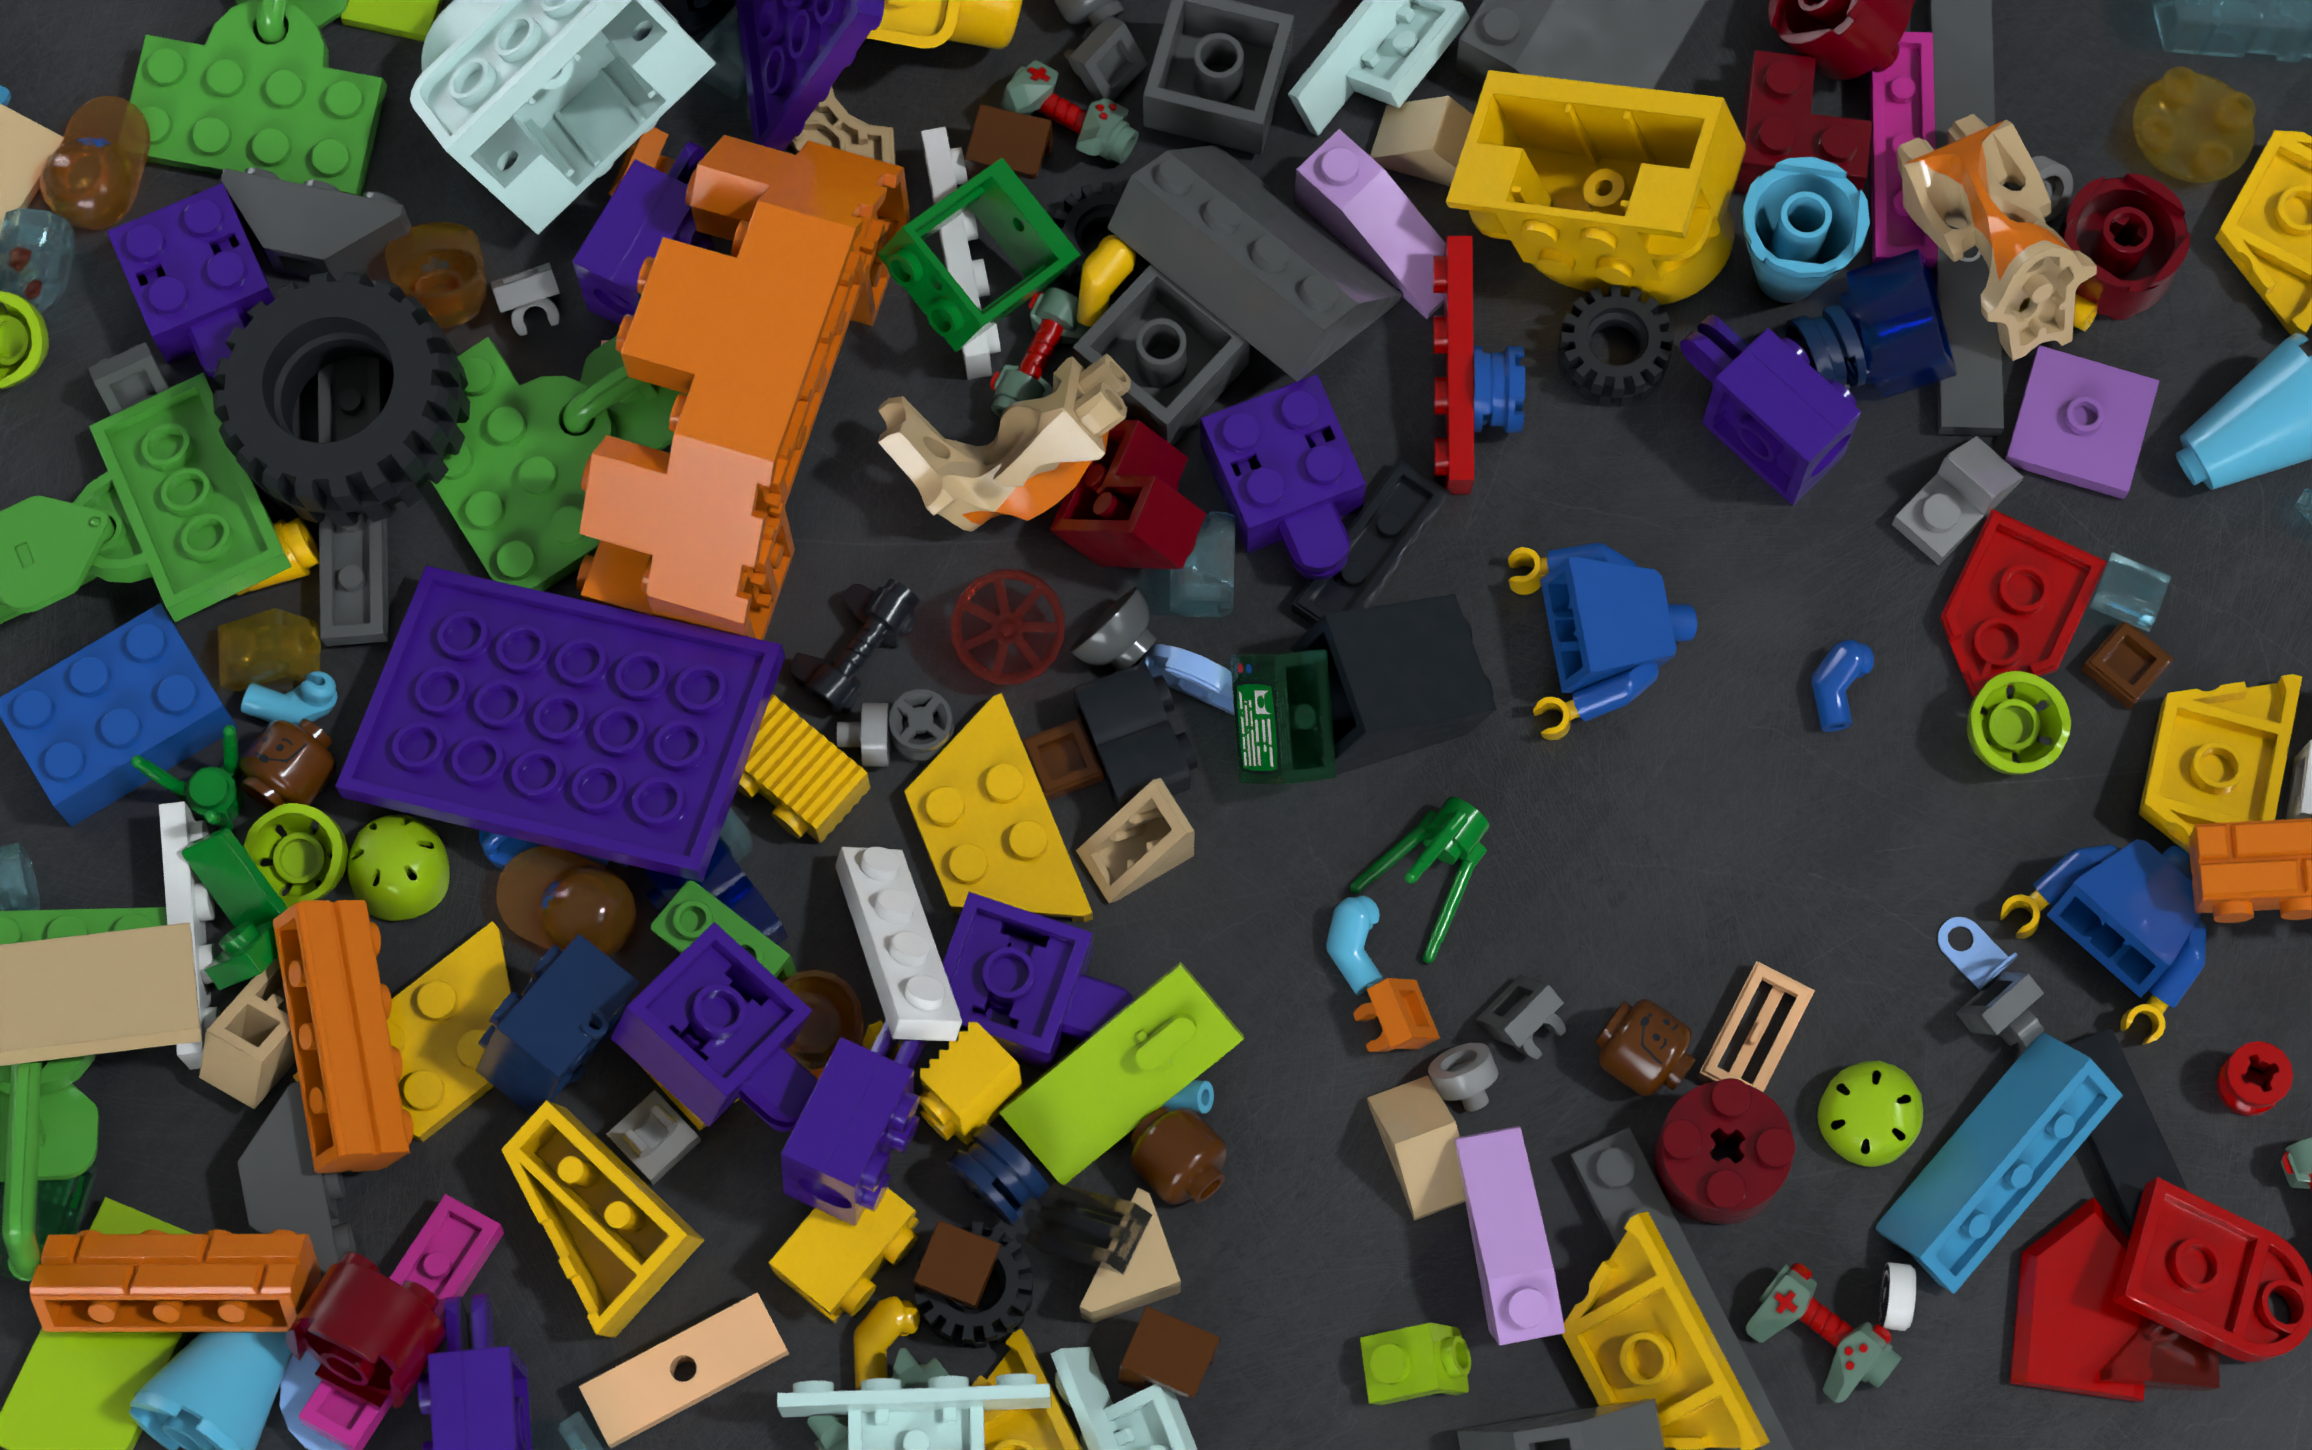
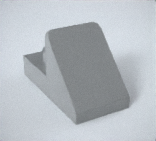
M1976 436L1950 452L1944 458L1938 473L1895 516L1892 525L1939 566L1989 515L1991 509H1995L2022 481L2023 476Z

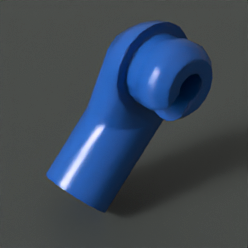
M1852 639L1834 644L1813 673L1811 683L1822 731L1834 732L1852 726L1853 722L1846 690L1856 678L1862 677L1865 673H1870L1874 666V654L1868 645L1857 643Z

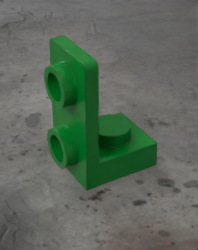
M223 828L190 842L181 852L184 859L235 927L220 940L219 945L223 951L204 969L219 990L261 974L278 957L272 920L288 909L231 830Z

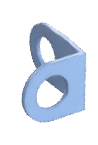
M1954 917L1947 920L1938 932V944L1941 951L1980 991L2013 963L2018 956L2015 952L2008 957L1974 921L1965 917ZM1963 927L1970 931L1973 936V944L1968 950L1957 951L1950 946L1948 934L1953 928Z

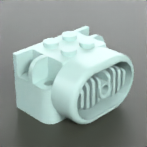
M453 0L433 22L425 38L421 57L422 74L416 80L411 90L410 102L413 109L445 151L538 235L596 178L608 172L614 161L643 133L649 132L656 125L658 119L698 82L716 62L680 27L673 15L658 0Z

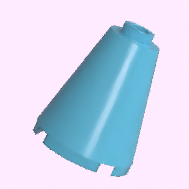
M1815 157L1787 158L1776 163L1774 168L1762 176H1758L1749 187L1741 211L1743 234L1758 285L1773 300L1792 303L1806 298L1846 267L1858 255L1865 242L1870 224L1868 201L1862 190L1860 189L1859 192L1854 184L1846 178L1847 172L1837 164Z
M2295 333L2286 338L2180 436L2183 449L2176 453V458L2183 472L2193 485L2203 481L2209 489L2214 490L2312 459V355L2308 357L2299 347L2309 340L2304 334Z
M201 1332L135 1393L134 1399L129 1404L132 1406L129 1411L131 1417L147 1434L168 1450H178L180 1446L186 1450H256L292 1354L285 1341L287 1332Z

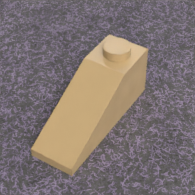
M279 957L247 984L210 1025L205 1035L199 1078L253 1109L259 1105L296 1060Z

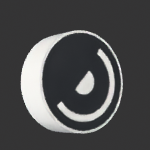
M1887 1262L1883 1272L1880 1291V1325L1889 1330L1906 1331L1911 1326L1916 1297L1915 1269L1909 1264Z

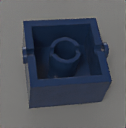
M578 934L564 951L554 944L544 954L530 973V976L533 978L520 995L513 991L500 1004L488 1021L491 1026L478 1042L485 1049V1052L475 1071L531 1116L546 1100L552 1102L568 1083H576L582 1078L585 1071L584 1064L614 1031L626 1007L630 1004L641 984L581 934Z

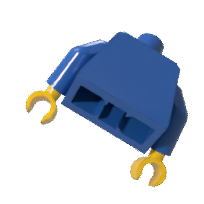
M1597 542L1552 549L1548 551L1547 557L1542 558L1534 550L1520 547L1515 549L1508 557L1510 568L1523 566L1533 568L1532 572L1528 575L1511 577L1509 585L1513 592L1521 595L1532 594L1540 586L1542 587L1561 692L1573 693V699L1567 702H1563L1556 697H1545L1536 704L1533 711L1534 716L1543 714L1548 710H1557L1563 715V720L1558 726L1547 728L1541 732V736L1544 739L1552 741L1564 737L1570 730L1571 720L1581 717L1586 722L1631 703L1657 681L1659 668L1675 657L1677 649L1675 642H1688L1695 637L1697 615L1692 605L1668 604L1663 577L1655 569L1637 567L1634 561L1605 544Z
M2136 839L2123 849L2112 844L2073 849L2033 883L2036 890L2029 896L2023 894L2013 895L2002 906L2000 920L2006 918L2016 908H2023L2030 912L2032 920L2022 926L2016 933L2017 939H2026L2036 932L2040 922V911L2050 904L2053 908L2046 916L2136 995L2142 998L2149 990L2152 996L2147 1003L2129 1009L2121 1019L2122 1032L2129 1028L2138 1013H2143L2151 1019L2153 1029L2142 1045L2156 1041L2163 1035L2165 1030L2163 1013L2168 1006L2176 1008L2206 964V926L2199 918L2202 913L2196 914L2194 908L2190 855L2180 846H2171L2161 854L2147 841Z

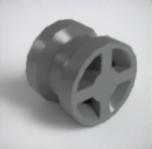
M914 689L905 692L895 700L890 709L889 727L895 749L903 758L913 763H931L954 738L955 728L950 706L940 694L932 690ZM928 733V734H930V735L932 736V737H929L928 735H927V736H924V737H919V736H918L916 739H913L917 734Z

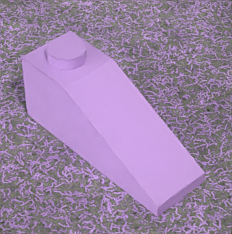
M1338 129L1296 169L1294 200L1357 257L1404 293L1402 297L1428 319L1444 303V293H1433L1432 267L1433 256H1444L1446 243L1385 169Z
M1514 1126L1454 1138L1490 1334L1499 1345H1505L1565 1333L1554 1267L1521 1127Z

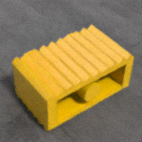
M771 694L737 790L749 799H752L759 792L776 807L771 812V815L788 833L800 839L807 832L817 842L821 843L835 829L836 825L842 822L845 815L850 813L853 806L859 803L862 796L867 794L870 789L868 774L863 767L857 765L852 758H849L842 750L838 749L834 743L828 741L824 735L809 725L805 719L799 717L795 711L791 710L784 702H781L776 695Z
M968 1022V1031H959L958 1041H949V1050H939V1059H930L929 1068H920L923 1092L919 1095V1103L924 1108L920 1112L921 1115L945 1140H948L955 1134L963 1143L968 1145L973 1140L972 1134L982 1124L989 1125L999 1115L1000 1108L1022 1091L1019 1064L978 1022Z

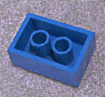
M161 603L0 697V718L50 802L71 827L152 780L132 766L131 758L134 755H140L167 771L221 739L225 726L232 725L235 729H238Z

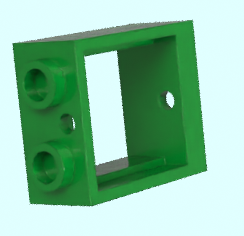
M1000 158L904 225L877 253L887 266L893 280L904 287L925 313L931 327L946 339L955 352L962 349L1054 282L1081 255L1003 158ZM969 208L1025 277L1023 281L981 311L924 242L926 238Z

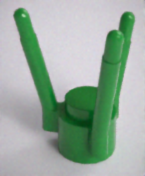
M227 725L223 729V766L221 768L212 766L202 768L195 772L188 782L180 781L140 755H134L131 758L133 767L172 792L178 800L187 801L200 820H204L207 825L218 826L219 829L228 828L232 831L234 827L233 820L241 812L244 802L242 791L236 783L242 776L238 760V741L234 726Z
M1451 796L1447 798L1438 812L1429 810L1417 827L1366 869L1350 885L1352 893H1361L1422 840H1424L1423 843L1426 849L1405 874L1404 879L1406 883H1415L1436 858L1450 865L1455 864L1458 858L1461 860V864L1422 955L1423 961L1427 964L1435 960L1472 872L1487 852V849L1479 842L1489 830L1487 819L1468 802Z

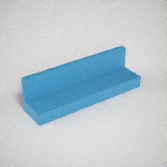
M2046 1033L2040 1034L1876 1225V1230L1884 1238L1908 1252L1940 1286L1955 1294L2123 1096L2122 1093L2090 1057Z

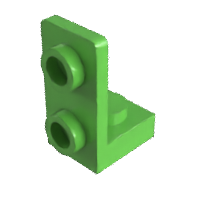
M687 881L651 924L653 934L677 953L681 954L715 922L786 987L797 976L789 953L695 881Z

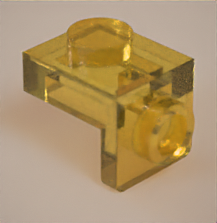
M273 608L218 626L221 687L240 691L247 689L252 682L260 685L283 677L303 682L306 680L308 673L320 671L321 644L318 624L314 620Z

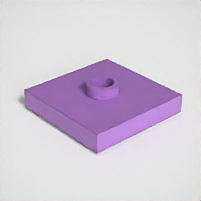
M2038 345L2004 460L2009 465L2125 500L2130 490L2160 380Z

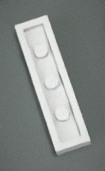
M946 127L921 131L934 205L955 191L957 185L965 184L968 181L962 147L950 149ZM969 208L939 229L946 269L981 311L979 297L988 296L990 292L984 260H971L968 241L979 239L975 215ZM996 324L962 348L968 380L992 376L990 354L1001 352Z
M183 801L159 804L167 925L190 922L202 1041L176 1044L177 1056L191 1070L201 1068L206 1030L220 1016L221 1010L218 1006H211L210 983L214 982L204 970L218 956L215 945L207 944L205 921L214 920L215 918L214 898L181 853L190 842L207 836L209 833L206 822L204 820L198 821L191 809Z
M841 847L835 868L892 1039L956 1041L962 1019L903 851L884 847Z

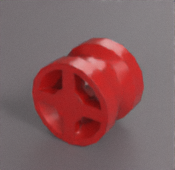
M2262 1041L2246 1043L2236 1049L2218 1070L2216 1080L2218 1095L2224 1104L2237 1114L2245 1116L2262 1115L2272 1109L2278 1101L2282 1100L2291 1088L2293 1080L2291 1062L2285 1053L2273 1044ZM2251 1064L2253 1068H2257L2262 1072H2266L2259 1074L2258 1072L2251 1070L2249 1066Z

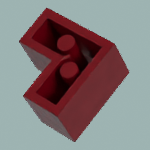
M1754 51L1746 80L1740 133L1745 142L1746 151L1735 183L1734 193L1747 194L1754 180L1774 168L1776 163L1787 158L1815 157L1837 164L1847 172L1846 178L1854 184L1859 192L1860 189L1863 190L1867 179L1872 121L1811 114L1816 66L1815 57Z
M1123 420L1109 430L1104 456L1100 460H1092L1076 487L1063 498L1050 531L1100 567L1183 569L1188 556L1195 547L1196 537L1206 513L1177 492L1178 481L1188 457L1140 420Z

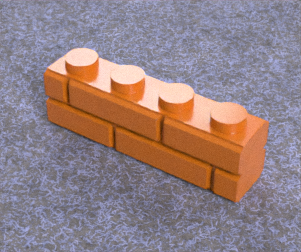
M2312 818L2194 825L2189 836V855L2196 914L2213 913L2214 921L2219 923L2248 921L2254 918V911L2280 910L2281 918L2287 920L2312 918Z
M303 900L289 907L272 921L314 1172L320 1174L339 1173L351 1170V1172L376 1171L387 1168L410 1153L409 1145L413 1138L414 1127L412 1117L408 1110L402 1109L398 1082L403 1069L402 1057L398 1048L391 1046L387 1023L391 1013L392 999L388 987L380 983L376 960L381 947L380 931L374 922H370L367 902L365 900H338L335 902H330V900Z
M218 1229L207 1231L204 1234H167L159 1230H146L141 1234H103L95 1230H83L71 1235H48L40 1256L41 1265L36 1267L29 1290L31 1301L44 1332H287L321 1281V1270L310 1236L307 1234H297L285 1229L274 1230L269 1234H232Z

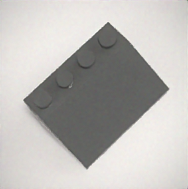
M1483 0L1459 39L1455 71L1481 85H1484L1488 70L1655 89L1708 0Z
M1218 145L1167 150L1131 175L1107 229L1297 382L1398 304L1404 293Z

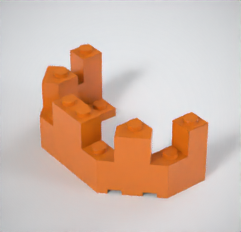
M723 135L697 164V169L693 171L688 183L685 203L687 206H691L698 232L733 241L732 256L663 237L656 257L647 256L642 264L637 282V293L642 294L634 315L626 314L624 316L616 339V351L621 352L628 377L682 392L678 394L673 404L669 419V430L674 432L671 452L667 453L608 435L592 452L585 465L581 481V489L586 491L579 534L598 539L600 542L595 556L587 554L583 559L577 576L576 589L581 592L580 595L584 601L764 640L795 551L785 510L787 499L849 322L852 320L869 326H873L891 276L887 266L877 253L904 225L909 223L911 216L904 167L809 140L794 155Z

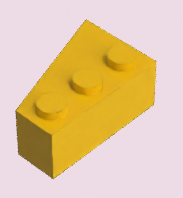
M546 1100L501 1149L538 1222L543 1224L560 1258L558 1261L567 1279H571L589 1314L587 1318L596 1335L616 1338L704 1242V1239L566 1107Z

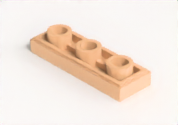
M757 1292L580 1385L579 1388L608 1446L613 1448L789 1355V1352ZM683 1362L695 1363L697 1369L692 1379L680 1382L674 1378L675 1369L679 1364Z

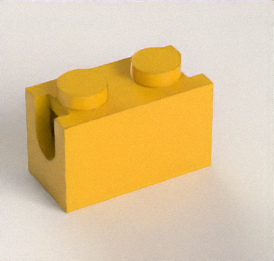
M888 1187L877 1209L873 1212L865 1208L856 1226L814 1208L770 1260V1267L774 1275L835 1324L844 1312L852 1317L866 1304L876 1289V1285L871 1280L887 1260L892 1265H897L914 1246L919 1237V1234L913 1230L919 1223V1220L915 1217L916 1210Z

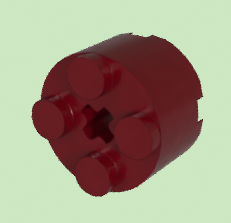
M1770 0L1768 18L1770 25L1777 30L1778 37L1783 43L1799 56L1816 58L1815 69L1820 74L1832 80H1848L1865 74L1870 70L1873 72L1885 71L1895 62L1899 55L1898 42L1907 28L1915 0Z
M2126 173L2125 177L2105 179L2106 176L2085 185L2071 202L2057 232L2072 250L2080 251L2088 256L2097 266V274L2082 282L2076 289V294L2096 303L2098 314L2121 321L2130 319L2136 313L2150 308L2163 297L2182 265L2190 246V232L2188 233L2184 218L2186 212L2180 199L2167 186L2156 179L2132 173Z
M1723 1079L1706 1083L1690 1090L1672 1107L1659 1132L1655 1145L1656 1180L1665 1198L1684 1216L1703 1223L1739 1224L1755 1217L1770 1204L1791 1169L1796 1148L1789 1122L1780 1107L1768 1095L1738 1079ZM1715 1145L1720 1148L1728 1145L1735 1151L1732 1160L1726 1157L1719 1162L1714 1160L1710 1154Z
M346 1252L339 1263L332 1264L328 1268L287 1331L285 1341L291 1353L299 1361L307 1351L320 1362L321 1365L315 1372V1375L339 1392L357 1401L379 1408L382 1407L387 1397L393 1400V1408H399L403 1405L427 1367L428 1354L435 1353L444 1340L445 1328L434 1313L439 1300L430 1290L413 1281H405L401 1286L380 1274L378 1267L366 1257L355 1252Z

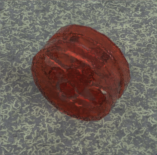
M996 569L977 577L961 593L951 616V640L959 659L976 676L995 684H1021L1040 676L1056 660L1065 638V612L1057 593L1041 577L1022 569ZM1004 579L1020 580L1034 586L1033 590L1016 610L1009 606ZM991 582H994L1000 608L998 614L969 600L978 589ZM1043 594L1052 607L1056 622L1025 621L1023 616L1040 595ZM965 610L991 623L992 628L964 641L961 627L963 611ZM1023 632L1055 633L1052 646L1042 660L1022 636ZM995 638L999 642L993 670L979 663L968 650ZM1015 643L1033 667L1020 672L1003 673L1008 646Z

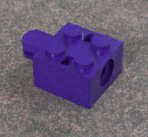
M693 142L686 143L668 174L634 159L572 261L589 311L619 326L626 314L634 315L642 295L637 293V282L642 264L647 256L656 257L663 237L714 251L712 236L696 230L691 206H687L685 203L690 177L693 171L697 169V164L705 156L703 147Z
M223 183L107 231L150 334L167 364L196 353L204 371L216 383L218 382L214 379L218 360L222 357L229 359L232 353L225 343L233 329L238 326L244 330L252 321L247 312L260 300L266 306L276 300Z
M1708 315L1697 326L1698 332L1692 331L1680 342V347L1686 360L1714 384L1702 424L1793 506L1844 457L1861 411L1856 407V400L1850 391L1838 381L1833 379L1827 381L1810 366V360L1805 351L1793 340L1786 337L1780 339L1772 330L1767 328L1748 345L1719 317Z
M1318 374L1200 418V446L1247 554L1283 540L1295 569L1304 578L1324 580L1338 574L1347 563L1350 548V538L1341 518L1363 509L1366 483ZM1233 466H1235V468H1236V470H1237V472H1238V474H1239V476H1237V477H1236V475H1235V473H1234V471H1233V468H1232Z
M972 892L968 893L942 963L962 1019L959 1031H968V1022H978L1015 1060L1048 1070L1054 1065L1064 1035L1084 1041L1133 1001V998L1124 987L1086 975L1094 953L1092 932Z
M715 922L626 1007L611 1036V1039L708 1127L739 1098L776 1131H792L818 1082V1079L786 1051L796 1040L813 1010Z
M885 1021L871 1050L840 1037L781 1152L784 1194L853 1226L857 1225L865 1208L873 1212L877 1209L891 1178V1175L885 1173L894 1150L902 1154L906 1151L920 1118L914 1115L920 1101V1096L913 1094V1069L924 1050L927 1040L905 1039L893 1061L890 1058L897 1047L899 1039H892L887 1021Z
M488 1293L472 1296V1350H469L467 1319L463 1299L461 1296L447 1297L445 1299L447 1352L428 1354L429 1373L422 1374L418 1379L422 1415L430 1414L433 1438V1441L423 1442L422 1450H533L528 1367L510 1346L494 1347L493 1314Z

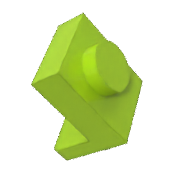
M1425 1323L1360 1337L1369 1404L1385 1405L1438 1393L1460 1395L1469 1392L1467 1375L1471 1369V1356L1467 1343L1462 1338L1458 1327Z

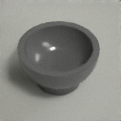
M1135 587L1115 601L1082 633L1072 645L1070 652L1080 660L1091 665L1100 666L1110 663L1118 672L1131 667L1148 651L1157 639L1146 628L1150 615L1147 602L1141 592Z

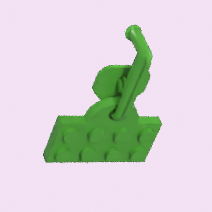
M236 0L238 5L232 7L214 24L205 45L145 35L118 151L125 158L222 175L224 168L244 172L246 168H260L274 173L284 181L304 184L306 180H319L335 186L340 192L362 196L387 84L381 77L329 68V50L320 29L340 17L347 9L349 0ZM258 35L260 36L261 40H262L264 43H262V42L259 41Z
M617 336L588 355L584 364L581 381L567 376H541L520 385L500 351L489 337H486L457 356L464 367L469 384L463 392L470 401V417L466 423H457V426L465 436L459 454L452 455L447 453L443 462L449 471L438 484L433 483L492 580L545 591L579 569L587 554L595 556L600 540L579 534L586 491L581 489V481L588 458L606 435L660 451L672 443L674 432L669 430V419L673 404L678 394L682 392L628 377L621 352L616 351Z
M204 373L90 425L89 428L108 471L89 483L73 503L45 496H33L0 511V624L23 613L34 612L75 593L80 586L91 582L96 577L108 582L133 583L153 577L167 611L174 622H177L292 567L254 481L237 463L235 456L226 447L220 435L219 428L222 422L214 414V391Z
M166 907L0 911V945L167 925ZM96 1054L48 1060V1062L45 1060L0 1066V1182H5L2 1235L9 1255V1270L19 1280L32 1281L37 1265H41L40 1256L44 1247L37 1243L35 1236L38 1181L75 1178L87 1171L97 1156L99 1113L97 1107L72 1084L81 1078L95 1060Z

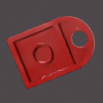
M2159 1177L2145 1184L2112 1301L2228 1357L2243 1362L2267 1361L2297 1347L2312 1328V1275L2296 1249L2279 1235ZM2270 1292L2278 1293L2288 1303L2290 1308L2288 1324L2281 1323L2270 1312L2268 1305Z

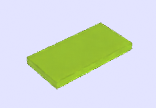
M105 1197L89 1229L103 1234H141L146 1230H159L167 1234H193ZM41 1328L0 1412V1447L6 1450H134L143 1429L131 1417L129 1411L132 1406L129 1404L134 1399L135 1393L181 1351L189 1332H44Z

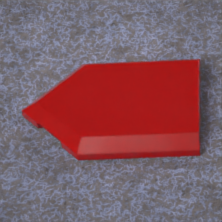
M1991 509L1940 616L1941 623L1972 699L1977 696L1988 681L2005 672L2022 671L2042 677L2057 671L2108 561Z
M2094 1197L2020 1254L2009 1384L2143 1402L2150 1319L2112 1301L2129 1239Z

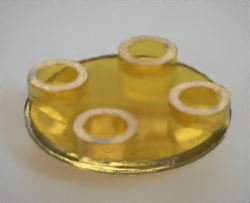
M2174 67L2168 70L2163 78L2150 85L2138 100L2133 115L2134 136L2147 160L2166 175L2191 183L2214 182L2236 172L2250 155L2255 139L2253 118L2256 108L2248 95L2236 92L2224 82L2208 75L2195 73L2186 67Z

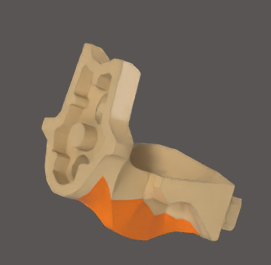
M1971 114L1955 121L1948 129V145L1934 150L1925 139L1919 137L1899 145L1897 149V169L1902 177L1904 209L1913 221L1953 262L1963 259V253L1976 245L1990 271L1986 288L1980 294L1981 313L1988 322H1997L2000 343L2012 361L2026 356L2032 349L2043 342L2055 340L2061 346L2072 342L2076 289L2082 282L2097 274V266L2088 256L2080 251L2072 250L2062 237L2046 224L2044 218L2051 214V201L2041 175L2013 123L2003 120L1988 127L1976 115ZM2015 183L2022 189L2020 191H2011L2002 185ZM2030 297L2027 309L2019 312V307L2023 300Z
M1108 354L1102 356L1087 369H1084L1073 356L1069 357L1053 373V393L1044 398L1024 400L1007 406L1002 413L999 431L995 440L988 445L979 447L956 440L945 439L903 396L888 398L879 406L878 410L887 426V430L880 435L878 443L913 481L922 496L926 509L933 516L939 514L959 528L970 532L979 528L989 519L1002 514L1012 515L1028 521L1060 502L1076 487L1092 460H1100L1104 456L1109 430L1126 418L1127 407L1121 396L1130 390L1131 379Z

